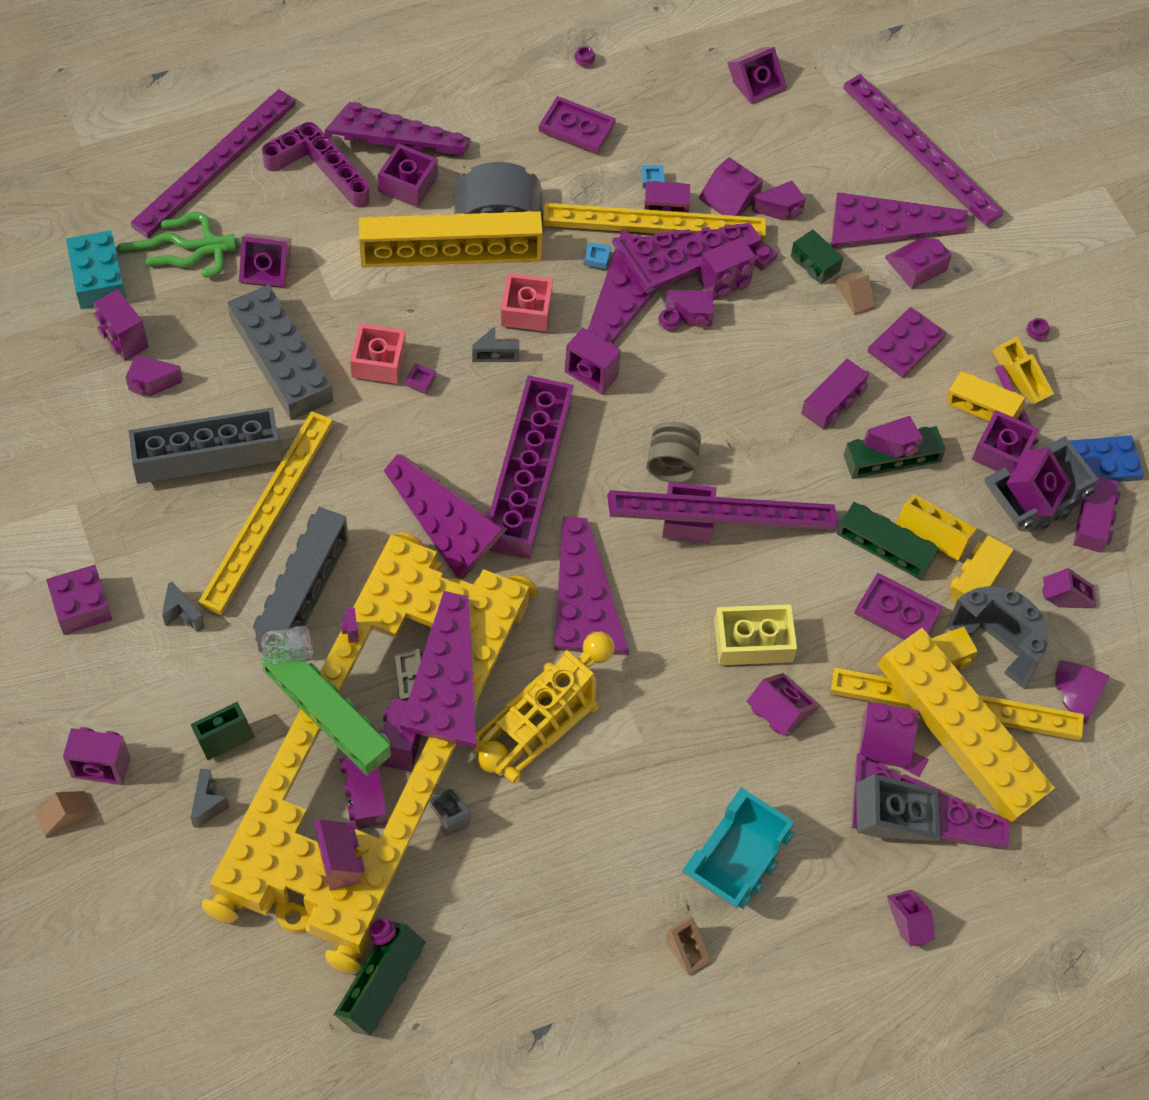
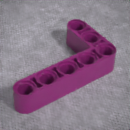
M305 122L263 145V163L267 170L278 171L308 155L354 207L362 208L369 204V183L332 141L324 137V132L315 123Z

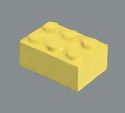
M791 604L717 607L714 627L719 665L791 663L794 661L797 644Z

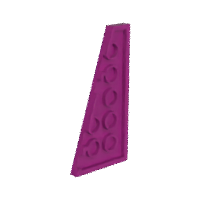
M349 102L328 125L324 133L325 138H332V135L344 136V140L352 141L353 138H363L367 143L395 147L398 143L414 145L413 149L422 150V147H433L436 152L458 155L465 153L470 146L471 138L461 133L449 132L438 126H429L418 120H409L398 114L382 112L378 108L362 106L358 102Z
M837 192L831 246L834 249H838L841 245L855 247L859 243L866 242L879 244L904 241L907 237L917 236V239L932 234L945 236L965 233L968 210Z
M751 223L725 225L721 229L712 230L710 227L702 228L701 231L690 232V229L660 232L654 236L647 237L633 235L629 239L614 237L612 244L645 292L649 293L700 271L702 254L740 237L744 239L751 249L760 245L762 238Z
M622 229L620 237L621 239H629L633 235ZM615 249L588 327V331L595 332L608 343H614L658 290L646 293L617 249Z
M397 454L384 469L389 480L457 578H465L507 530L503 525H498L491 520L492 518L489 515L477 510L472 503L454 490L442 485L439 482L440 480L425 473L423 468L405 455Z
M563 516L554 650L583 652L582 647L586 637L593 632L602 631L613 639L615 645L614 655H629L626 639L588 519Z
M444 591L403 714L400 730L476 749L468 596Z
M857 753L851 828L857 829L856 783L876 774L938 790L940 840L1007 849L1009 846V820L982 808L976 809L963 803L964 800L947 796L941 793L942 790L906 774L900 775L887 769L888 766L881 763H873L865 759V756Z

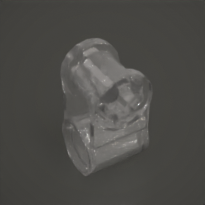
M304 626L269 631L263 635L261 640L263 647L262 656L270 664L295 660L303 661L311 658L314 654L310 630Z

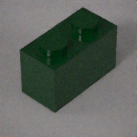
M814 229L793 242L791 257L794 262L800 264L809 276L820 284L841 270L844 257Z
M238 701L190 724L207 760L255 738Z

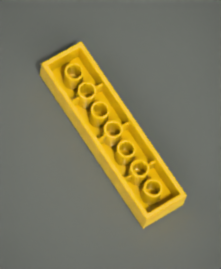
M541 212L359 217L361 267L541 261L543 234Z
M923 628L890 650L879 661L877 666L912 709L919 710L918 716L1002 818L1009 820L1010 823L1055 788Z

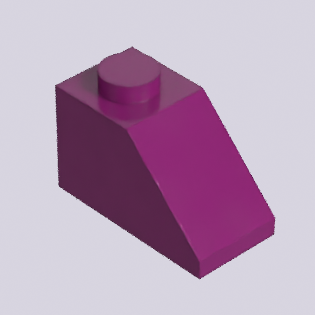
M793 180L754 195L752 210L754 213L786 220L791 217L795 218L803 213L806 198Z
M667 290L666 309L673 308L677 310L681 320L688 326L712 327L714 315L712 291Z
M135 355L125 377L128 390L135 394L149 396L178 385L183 380L179 365Z
M907 416L868 429L863 443L866 447L899 458L905 455L911 456L919 451L923 437L911 416Z
M1067 568L1043 577V595L1047 601L1061 608L1097 607L1094 585L1071 569Z
M912 889L887 896L899 933L910 947L922 946L926 942L935 940L932 911Z

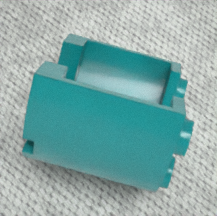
M740 787L726 807L724 818L700 851L698 849L695 851L683 868L682 873L734 908L744 909L752 897L751 893L756 896L762 888L764 882L761 879L765 873L770 875L777 866L778 861L775 858L783 844L787 846L793 838L795 832L791 829L794 821Z

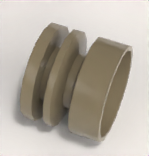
M675 421L663 422L654 427L646 465L648 472L655 478L665 482L683 483L691 480L695 476L697 456L699 455L702 438L699 431L690 425Z

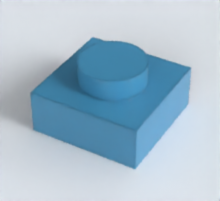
M663 165L641 166L642 188H646V181L665 182Z
M589 242L584 265L606 269L611 246Z

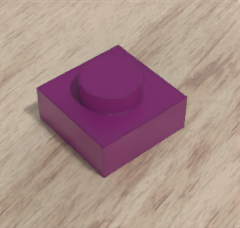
M761 241L760 245L751 249L756 256L754 265L762 271L777 259L778 252L763 241Z
M415 363L405 379V386L426 394L436 378V371Z
M355 608L345 609V619H340L342 635H348V643H357L359 639Z

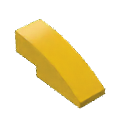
M1018 336L992 350L999 364L1004 365L1011 381L1033 404L1054 395L1034 355L1027 354Z

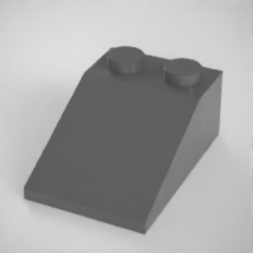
M876 774L856 783L857 833L877 838L940 840L938 790Z

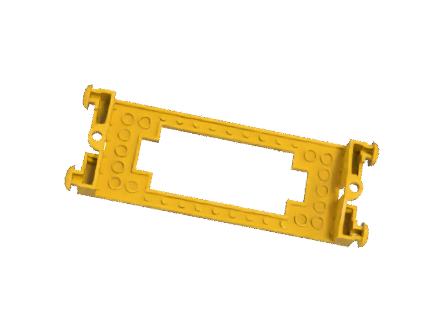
M397 532L394 535L391 534L353 607L356 613L359 642L348 643V635H342L341 630L320 670V676L325 681L330 680L336 686L337 693L340 694L372 629L396 638L406 618L432 627L443 592L448 591L468 596L475 706L513 624H520L528 607L529 599L537 598L538 589L536 584L525 576L516 574L505 578L484 569L474 584L455 578L444 579L443 573L439 572L442 563L437 561V551L424 547L422 541L411 533ZM300 709L209 883L214 899L213 901L208 899L202 900V909L210 918L218 922L233 923L238 919V915L234 912L235 908L244 910L246 907L267 916L274 903L276 904V919L282 929L294 934L306 932L331 942V947L337 950L325 951L327 963L339 972L356 974L362 968L357 960L362 958L370 941L369 928L456 744L429 737L381 838H376L355 829L359 847L354 848L356 857L362 856L365 872L361 873L362 883L329 891L318 842L297 834L307 815V809L285 801L321 731ZM287 888L305 895L303 898L305 907L289 901ZM291 913H298L301 919L296 924H289L286 921L287 916Z

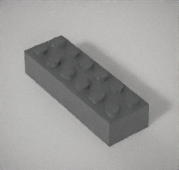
M270 284L227 302L231 321L290 420L333 402L331 384Z
M273 407L129 430L132 464L137 484L282 461Z
M318 507L315 515L311 514L305 534L299 536L295 553L289 555L284 574L278 576L273 595L267 597L263 614L261 616L258 615L254 622L253 629L255 630V640L257 641L259 652L267 655L284 641L291 647L296 645L349 541L346 516Z

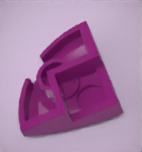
M1060 660L1055 675L1056 689L1059 690L1061 688L1062 694L1065 697L1062 703L1067 710L1084 714L1083 723L1086 724L1110 676L1084 665Z

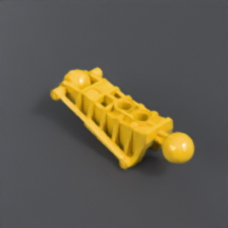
M602 631L589 634L583 642V653L578 658L566 650L555 665L552 662L546 663L544 671L512 698L502 711L476 732V749L474 748L473 753L477 755V764L482 770L488 773H497L499 776L504 774L512 784L517 783L521 779L520 772L547 747L550 748L589 712H596L599 709V703L595 701L596 677L589 668L594 663L606 662L613 655L615 645L613 639L608 634ZM564 679L570 681L568 686L559 687ZM546 698L552 699L551 704L547 706L540 704ZM539 713L545 719L538 726H535L530 720ZM488 730H490V731L483 737V739L481 740V737H482ZM507 733L518 743L510 754L503 744L495 741L501 734ZM538 744H541V745H540L538 748H536L533 752L531 751V750H532L533 748H535ZM523 754L528 756L515 768L512 766Z

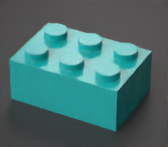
M112 230L66 238L80 309L94 307L93 302L117 289L126 299Z

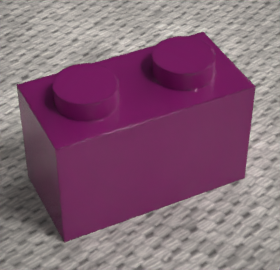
M646 181L644 210L689 213L690 184Z

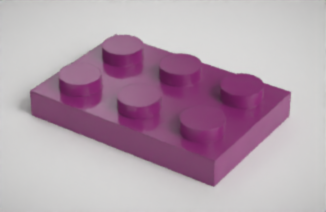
M557 96L539 124V131L598 154L615 126L616 118Z
M910 307L868 347L867 352L904 378L945 338L946 332Z
M877 572L854 614L905 640L921 628L929 634L943 606Z

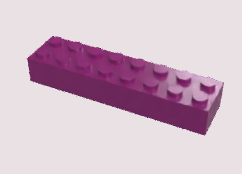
M527 376L489 512L491 520L498 525H503L507 530L489 549L490 551L531 559L573 401L574 385Z

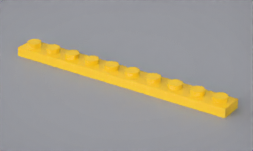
M555 203L544 204L543 226L622 231L623 229L627 232L656 234L690 229V232L701 231L702 228L710 227L711 230L721 229L725 225L751 223L762 238V241H765L766 218Z
M313 411L310 412L198 601L200 607L219 615L223 614L333 426V419Z
M834 667L830 694L912 709L887 677ZM978 694L1004 727L1080 741L1082 738L1084 714Z

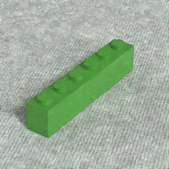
M286 641L282 642L261 659L263 672L368 776L391 756V743L382 732L378 734L372 728L373 724L365 715L360 716L355 711L354 704L347 697L343 699L337 693L336 686L330 680L325 681L320 676L319 669L313 663L308 664L296 646L291 647Z

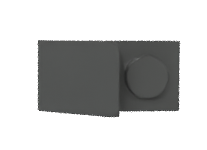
M493 327L472 345V362H519V341H496L495 327Z
M173 581L168 583L162 611L165 626L180 617L187 627L191 625L196 632L205 627L202 614Z
M200 769L190 817L194 828H200L229 807L226 796L215 795L217 781L213 779L211 770Z
M452 789L430 799V807L440 819L446 836L470 824V810Z

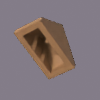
M853 272L835 278L836 285L854 315L875 308L869 275Z
M85 791L55 792L35 815L47 838L94 816L95 812Z
M692 916L668 929L666 944L688 975L711 962Z

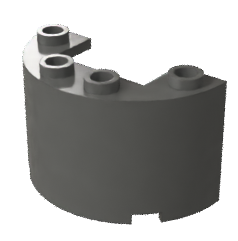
M490 162L472 167L471 172L463 173L457 179L454 186V214L541 212L543 233L542 186L534 173H527L524 167L517 164Z
M1066 436L1045 446V448H1050L1071 481L1069 489L1053 516L1037 517L1038 511L1036 508L1025 513L1006 484L1011 476L1006 468L985 477L984 481L987 488L1018 530L1022 532L1037 529L1043 531L1057 519L1059 521L1066 519L1074 507L1084 499L1092 496L1096 491L1094 487L1099 479Z
M979 587L962 595L957 600L946 626L950 631L965 627L970 637L981 627L1018 657L1006 669L1004 674L1023 689L1032 678L1048 644L1047 625L1039 609L1022 594L1004 587Z

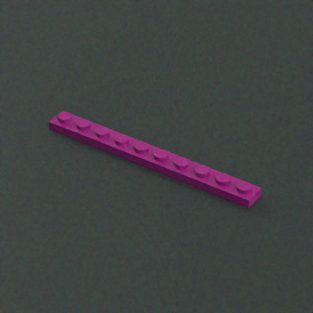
M861 74L844 83L843 89L980 222L987 226L1002 217L1004 211Z
M280 89L274 92L131 221V227L149 239L162 227V221L171 219L296 105L295 99Z
M610 490L607 494L610 517L835 530L838 527L835 504Z

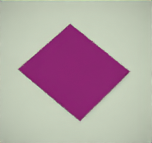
M913 751L909 769H902L919 777L929 759Z

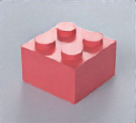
M507 273L501 309V326L546 332L552 299L553 278Z
M359 323L350 360L351 376L353 378L398 384L406 350V330Z

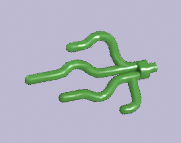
M191 212L177 219L162 221V228H178L192 221H200L205 238L185 240L174 233H162L149 240L119 243L117 250L119 252L150 249L164 242H173L184 249L199 248L187 258H179L173 255L149 257L145 260V264L147 266L171 264L177 267H188L197 263L203 256L214 253L215 266L203 269L201 272L204 278L217 276L223 271L225 264L224 252H237L236 247H241L242 237L235 238L234 234L216 236L211 231L209 217L201 212Z

